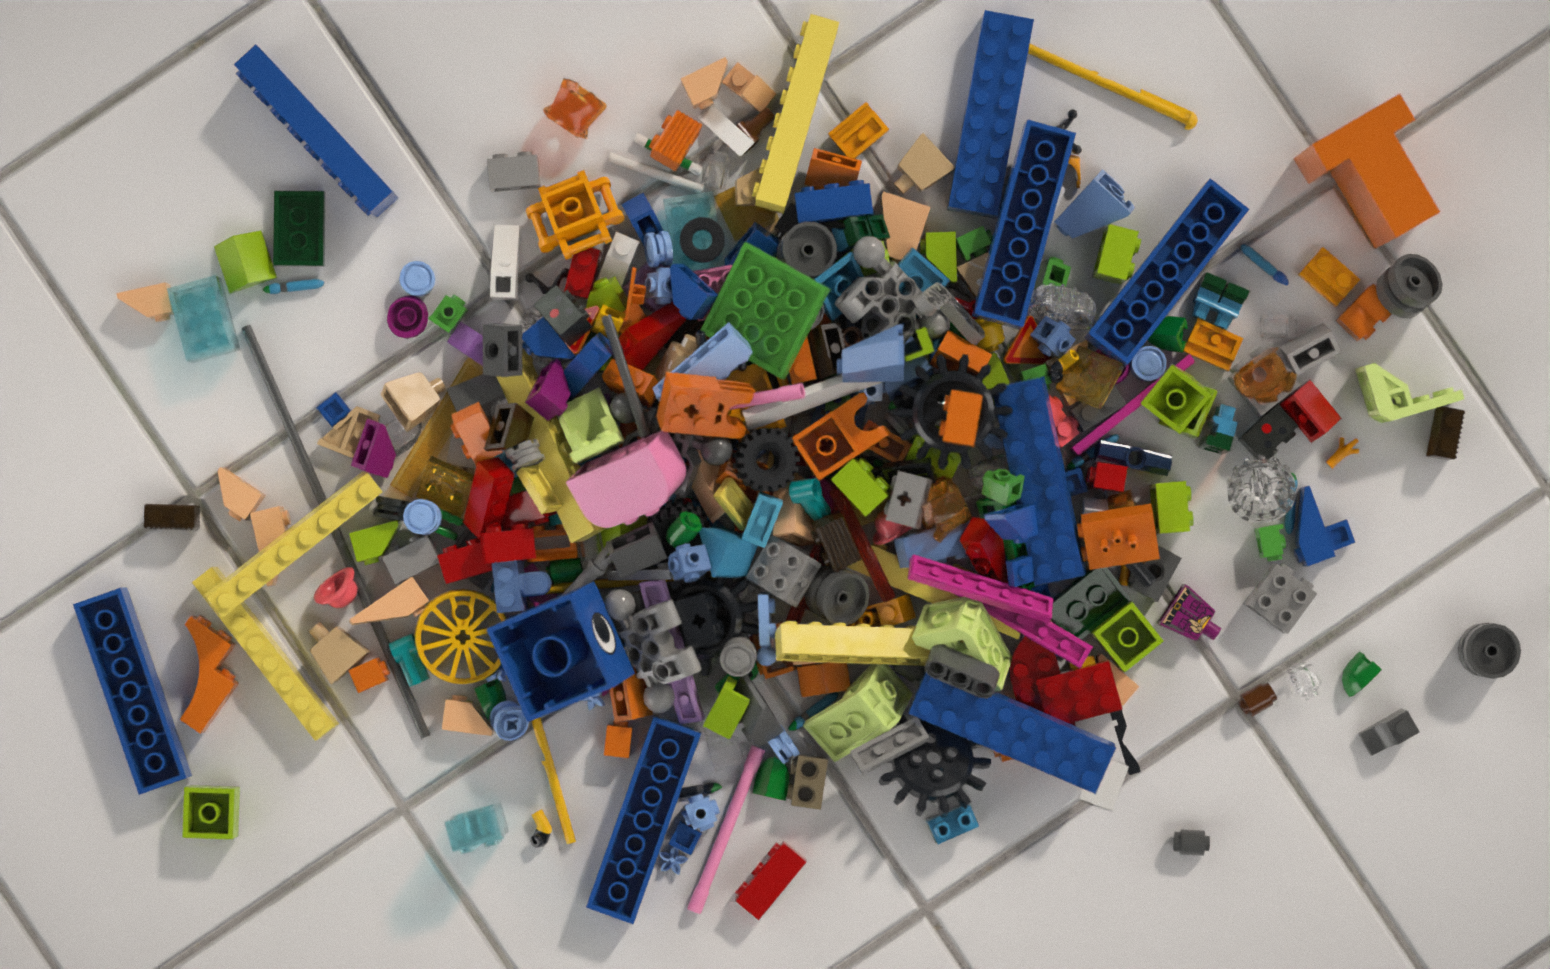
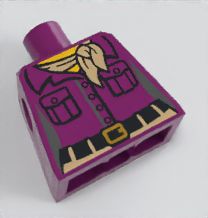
M1186 584L1181 585L1157 622L1159 626L1195 641L1198 640L1202 633L1214 640L1221 631V627L1210 621L1216 611Z

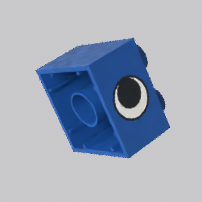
M595 581L510 616L486 629L527 722L613 688L635 674Z

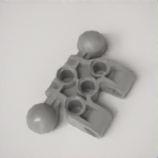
M866 236L858 240L853 249L856 262L864 268H874L877 274L875 277H857L836 300V307L851 323H855L871 310L881 320L880 324L869 335V337H872L898 325V321L903 318V340L905 343L916 332V314L919 317V328L925 326L930 339L935 340L946 335L950 328V320L941 310H938L930 317L925 316L918 310L914 300L922 291L896 262L889 263L884 258L885 248L882 242L872 236ZM868 282L872 285V290L869 294L865 291V286ZM903 282L905 284V291L900 294L899 285ZM887 300L888 309L883 312L881 306L883 301Z
M624 589L613 590L605 597L604 604L610 617L614 620H619L622 630L618 634L624 641L623 646L632 667L637 671V679L643 678L647 688L643 694L644 704L654 713L666 712L672 707L675 700L674 690L667 683L691 676L702 670L693 647L688 646L677 649L674 646L672 635L668 632L669 629L682 623L673 600L670 599L649 606L632 617L636 606L634 597Z

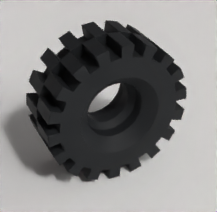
M774 428L754 429L749 431V434H745L741 438L742 441L737 442L735 446L737 451L733 452L732 458H735V463H732L733 469L738 471L736 473L737 478L742 479V483L745 486H749L755 491L773 492L788 486L786 483L792 482L795 478L792 476L794 472L798 473L799 467H796V462H800V456H796V452L799 451L798 447L792 444L794 440L791 437L785 436V432L777 431ZM762 450H768L774 455V464L768 470L761 469L756 462L757 455Z
M677 499L676 504H673L672 500H668L666 506L662 505L659 507L660 510L648 516L647 524L653 522L664 545L667 560L668 556L676 551L666 540L667 529L682 512L694 513L700 519L702 528H709L706 513L701 514L702 509L698 505L694 509L693 503L690 501L685 505L682 504L683 500ZM699 532L689 542L691 547L703 545Z

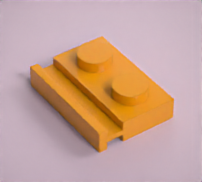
M865 102L831 130L828 136L831 137L845 156L856 159L886 134L889 128L875 111L871 109L869 104Z
M1324 247L1320 248L1298 274L1334 307H1337L1361 280Z
M1197 318L1183 352L1229 372L1244 338Z

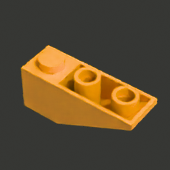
M906 594L869 605L856 622L847 626L869 624L871 627H880L882 625H896L914 619L916 615L910 595Z

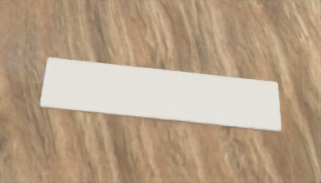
M714 105L706 108L697 117L739 156H742L754 144L745 133Z

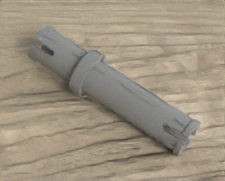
M607 544L595 559H590L587 568L563 594L595 581L599 575L603 576L606 572V567L612 562L610 555H607L609 553Z

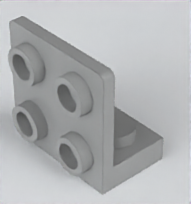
M771 535L766 547L763 548L749 571L747 579L783 601L797 607L822 564Z

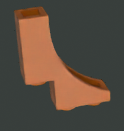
M199 615V617L190 616L185 623L197 648L199 677L194 696L180 718L181 721L200 734L208 729L239 684V682L234 680L236 676L225 668L222 671L219 669L236 645L231 641L233 637L222 629L216 631L211 627L212 622L202 615Z

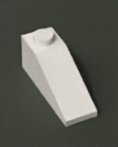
M616 232L597 280L603 277L610 279L615 276L623 288L640 248V242Z

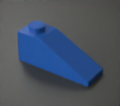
M600 332L589 341L563 371L571 393L568 398L569 401L573 400L613 355L609 340Z
M1310 486L1300 488L1294 542L1296 549L1293 550L1297 562L1302 563L1303 567H1308L1336 556Z

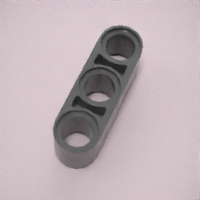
M944 645L932 647L925 665V671L929 676L983 699L994 695L1000 676L999 671L994 666Z

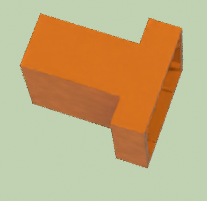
M1400 93L1315 142L1294 158L1308 184L1329 172L1331 173L1375 249L1440 213L1439 208L1395 136V133L1416 120Z

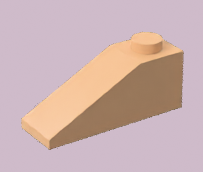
M283 506L250 513L259 552L288 530V525H291L288 510L284 511ZM278 575L266 583L267 586L276 585Z
M410 577L349 619L351 625L407 618L412 614L414 617H417L421 614L429 600L413 577Z

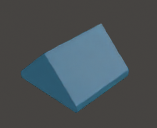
M852 252L848 253L814 279L830 288L823 305L824 313L832 321L843 314L835 305L838 297L857 277H864ZM866 284L865 291L867 294H869L870 290L868 285Z
M701 528L699 534L702 544L706 547L712 568L710 569L712 577L743 578L747 576L758 545L742 540V534L734 529Z

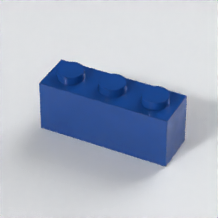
M864 180L850 181L849 186L839 187V183L827 184L821 190H814V187L799 188L798 193H794L798 224L803 222L824 223L846 220L849 217L873 215L870 183L864 184Z

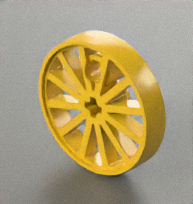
M455 589L438 595L425 606L416 623L415 646L420 660L433 675L453 684H471L489 677L500 667L501 661L499 657L493 663L474 644L494 648L492 641L476 637L487 634L486 629L489 627L474 629L493 610L497 613L496 602L479 591ZM469 596L470 600L455 601V597ZM476 598L487 603L489 607L469 625L474 615L473 607ZM446 599H450L452 606L451 614L457 625H454L436 605ZM459 605L469 607L470 613L466 618L456 616L455 610ZM430 611H433L451 630L426 625L424 621ZM497 613L501 621L507 619L504 613ZM422 630L449 636L439 641L421 644ZM460 630H465V633L470 635L469 638L465 639L464 643H460L459 638H455L456 635L460 634ZM450 644L432 664L427 660L424 654L425 650ZM456 648L450 675L438 671L436 668ZM469 648L490 668L476 675ZM462 650H464L471 675L468 678L455 677Z

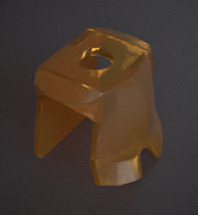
M564 78L553 104L545 107L543 112L548 119L566 129L576 138L587 140L588 127L607 108V105L597 98L595 94L579 86V83Z
M1278 347L1265 350L1235 373V386L1243 396L1250 399L1254 398L1257 403H1272L1278 401V395L1281 392H1291L1296 383L1297 373L1286 371L1283 361L1275 353L1279 349ZM1257 367H1261L1266 371V378L1262 382H1257L1252 377V372Z
M943 475L936 480V483L931 484L927 502L921 506L923 513L922 524L926 530L935 525L936 530L933 538L941 543L960 524L970 521L972 515L959 488L949 477Z

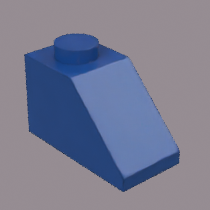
M644 193L621 204L643 246L646 233L653 232L658 234L659 231H664Z
M754 222L724 258L725 266L733 265L744 242H748L776 258L779 239L757 222Z
M672 264L670 275L673 304L680 309L679 313L688 320L703 319L714 304L718 294L685 264Z
M544 317L522 333V347L529 356L534 353L537 357L557 358L571 361L576 357Z
M1012 505L984 515L986 522L1003 540H1013L1015 544L1026 543L1029 541V537L1038 535L1034 505Z

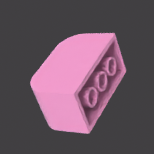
M659 431L584 463L566 481V484L584 516L596 526L610 528L622 523L629 525L637 521L639 516L643 514L648 517L660 510L659 507L666 503L669 497L683 483L686 476V466L669 433Z

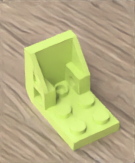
M1372 363L1355 369L1368 415L1380 423L1397 420L1464 400L1462 390L1454 391L1453 387L1433 392V398H1430L1429 394L1412 399L1408 385L1377 364Z
M600 387L568 402V407L564 413L557 416L573 451L570 455L574 463H582L624 443V436L617 421L610 412V406Z
M960 597L924 605L912 636L915 644L931 650L935 645H944L968 656L972 655L973 658L994 666L1000 673L995 692L1002 691L1012 655L983 603L967 597Z
M871 664L847 688L841 700L807 719L803 727L829 757L836 762L850 754L851 750L893 728L900 721L913 693L889 665Z

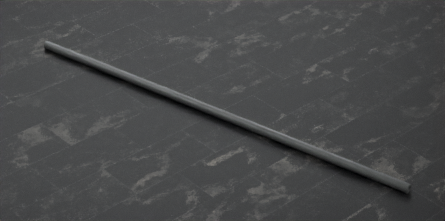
M247 325L241 328L318 505H320L327 499L253 329L251 325ZM338 527L331 534L345 566L352 567L355 571L353 580L358 587L357 594L365 609L373 603L343 534ZM381 621L372 622L371 626L421 739L430 736L400 664L395 661L391 653L390 641Z

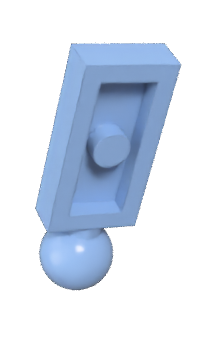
M760 592L758 594L759 642L761 648L757 651V661L763 666H770L776 661V651L771 647L772 638H775L776 623H772L771 613H775L776 604L775 598H771L770 592Z

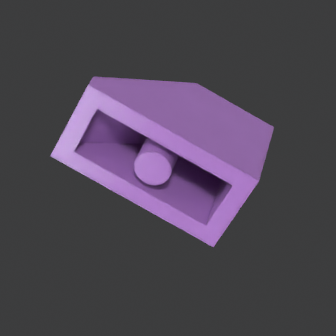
M460 321L447 342L483 366V336Z

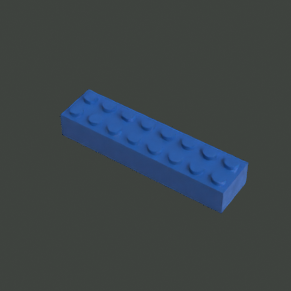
M984 11L947 210L996 219L998 216L1034 19Z
M256 44L234 64L239 70L235 74L250 89L253 86L256 88L253 93L267 107L270 104L273 106L270 112L283 125L286 123L290 125L286 129L300 143L303 141L307 143L304 148L317 161L322 159L324 163L321 164V167L334 180L337 177L341 180L338 185L351 198L355 195L358 198L355 203L368 216L372 213L377 218L399 198Z
M1029 119L1024 123L972 317L1018 330L1023 328L1076 136L1075 132Z
M1210 178L1084 338L1120 367H1126L1249 211V208Z
M1042 376L1006 384L1007 389L1002 394L996 395L993 398L995 407L1008 406L1012 408L1013 414L997 416L1000 428L1008 433L1007 438L1003 439L1010 474L1014 476L1022 474L1025 476L1021 498L1016 500L1017 505L1035 506L1038 535L1029 537V541L1026 542L1028 556H1032L1034 584L1040 585L1084 576L1087 573V569L1082 558L1081 541L1078 535L1076 518L1045 377Z
M118 588L73 604L138 794L140 795L191 777L192 773L128 588Z
M926 671L909 708V714L1094 794H1096L1116 750L1114 742L1000 693L994 692L992 697L983 699L929 676Z
M654 715L586 908L634 924L701 736V731Z

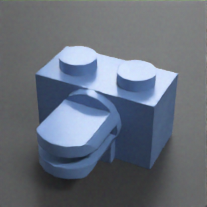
M523 560L492 563L497 613L527 610V597L544 595L551 588L552 581L550 576L543 571L525 573Z

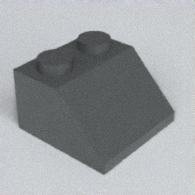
M481 374L447 388L456 412L479 402L490 424L492 423L496 406L508 404L496 376Z
M747 674L741 676L734 691L749 698L750 702L738 725L743 723L745 727L741 730L749 742L754 740L757 746L761 747L784 732L749 676Z

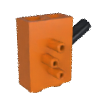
M1151 503L1081 514V523L1077 524L1079 539L1084 538L1085 546L1081 547L1083 562L1088 561L1089 570L1125 565L1144 587L1151 586L1155 582L1156 577L1143 564L1144 561L1160 559Z

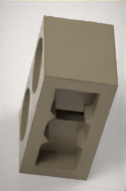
M799 754L797 760L792 759L790 774L795 775L794 785L789 784L787 799H791V806L821 810L828 758ZM807 762L813 763L816 766L815 773L810 776L804 775L801 771L803 764ZM808 787L812 790V797L809 800H801L798 797V791L801 788Z

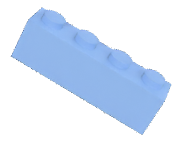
M727 323L671 372L716 377L717 380H725L732 370L749 359L753 351L748 341L730 323ZM665 377L653 387L659 402Z

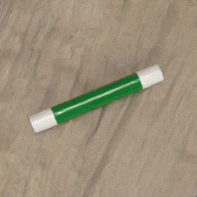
M637 133L633 142L652 151V148L649 147L652 140ZM686 158L680 164V167L697 176H700L704 169Z

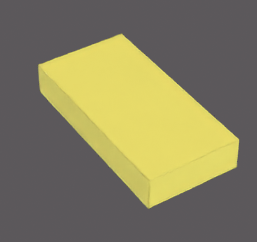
M538 465L522 467L516 472L541 514L558 511L563 506Z
M726 477L713 497L737 528L744 530L754 505L733 478Z

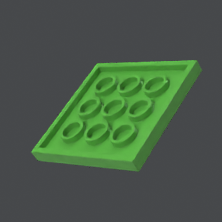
M744 242L700 331H704L705 335L711 338L727 323H730L748 341L753 351L748 360L778 378L785 379L830 288L756 246Z

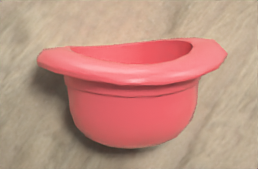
M882 510L875 518L874 523L877 532L873 536V542L877 545L886 544L900 537L913 527L887 521V515Z
M345 567L326 579L315 591V602L321 605L329 604L334 608H343L349 605L355 599L358 592V587L353 580L355 573L353 568Z

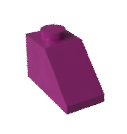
M557 358L542 368L525 401L527 405L547 421L555 415L560 416L568 407L566 402L571 394L561 362Z
M367 418L351 466L388 478L394 465L396 453L386 426Z

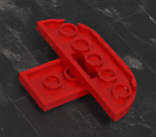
M1026 636L1023 637L1016 647L1010 666V678L1016 701L1076 726L1075 722L1123 709L1109 660L1061 672L1056 654Z

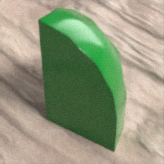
M1166 316L1148 338V341L1160 349L1183 353L1186 346V341H1182L1183 329H1188L1186 318Z
M1360 651L1348 662L1343 670V688L1349 697L1360 692L1382 670L1375 662H1370L1365 657V654Z
M495 679L474 688L489 721L492 709L500 702L507 700L501 680Z
M770 757L765 760L758 769L752 793L786 801L790 780L786 765H783L780 759L776 757Z

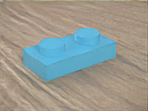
M760 491L741 539L765 548L782 507L783 500Z

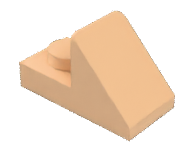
M738 62L722 81L725 86L759 113L776 96V93L758 75L754 76Z

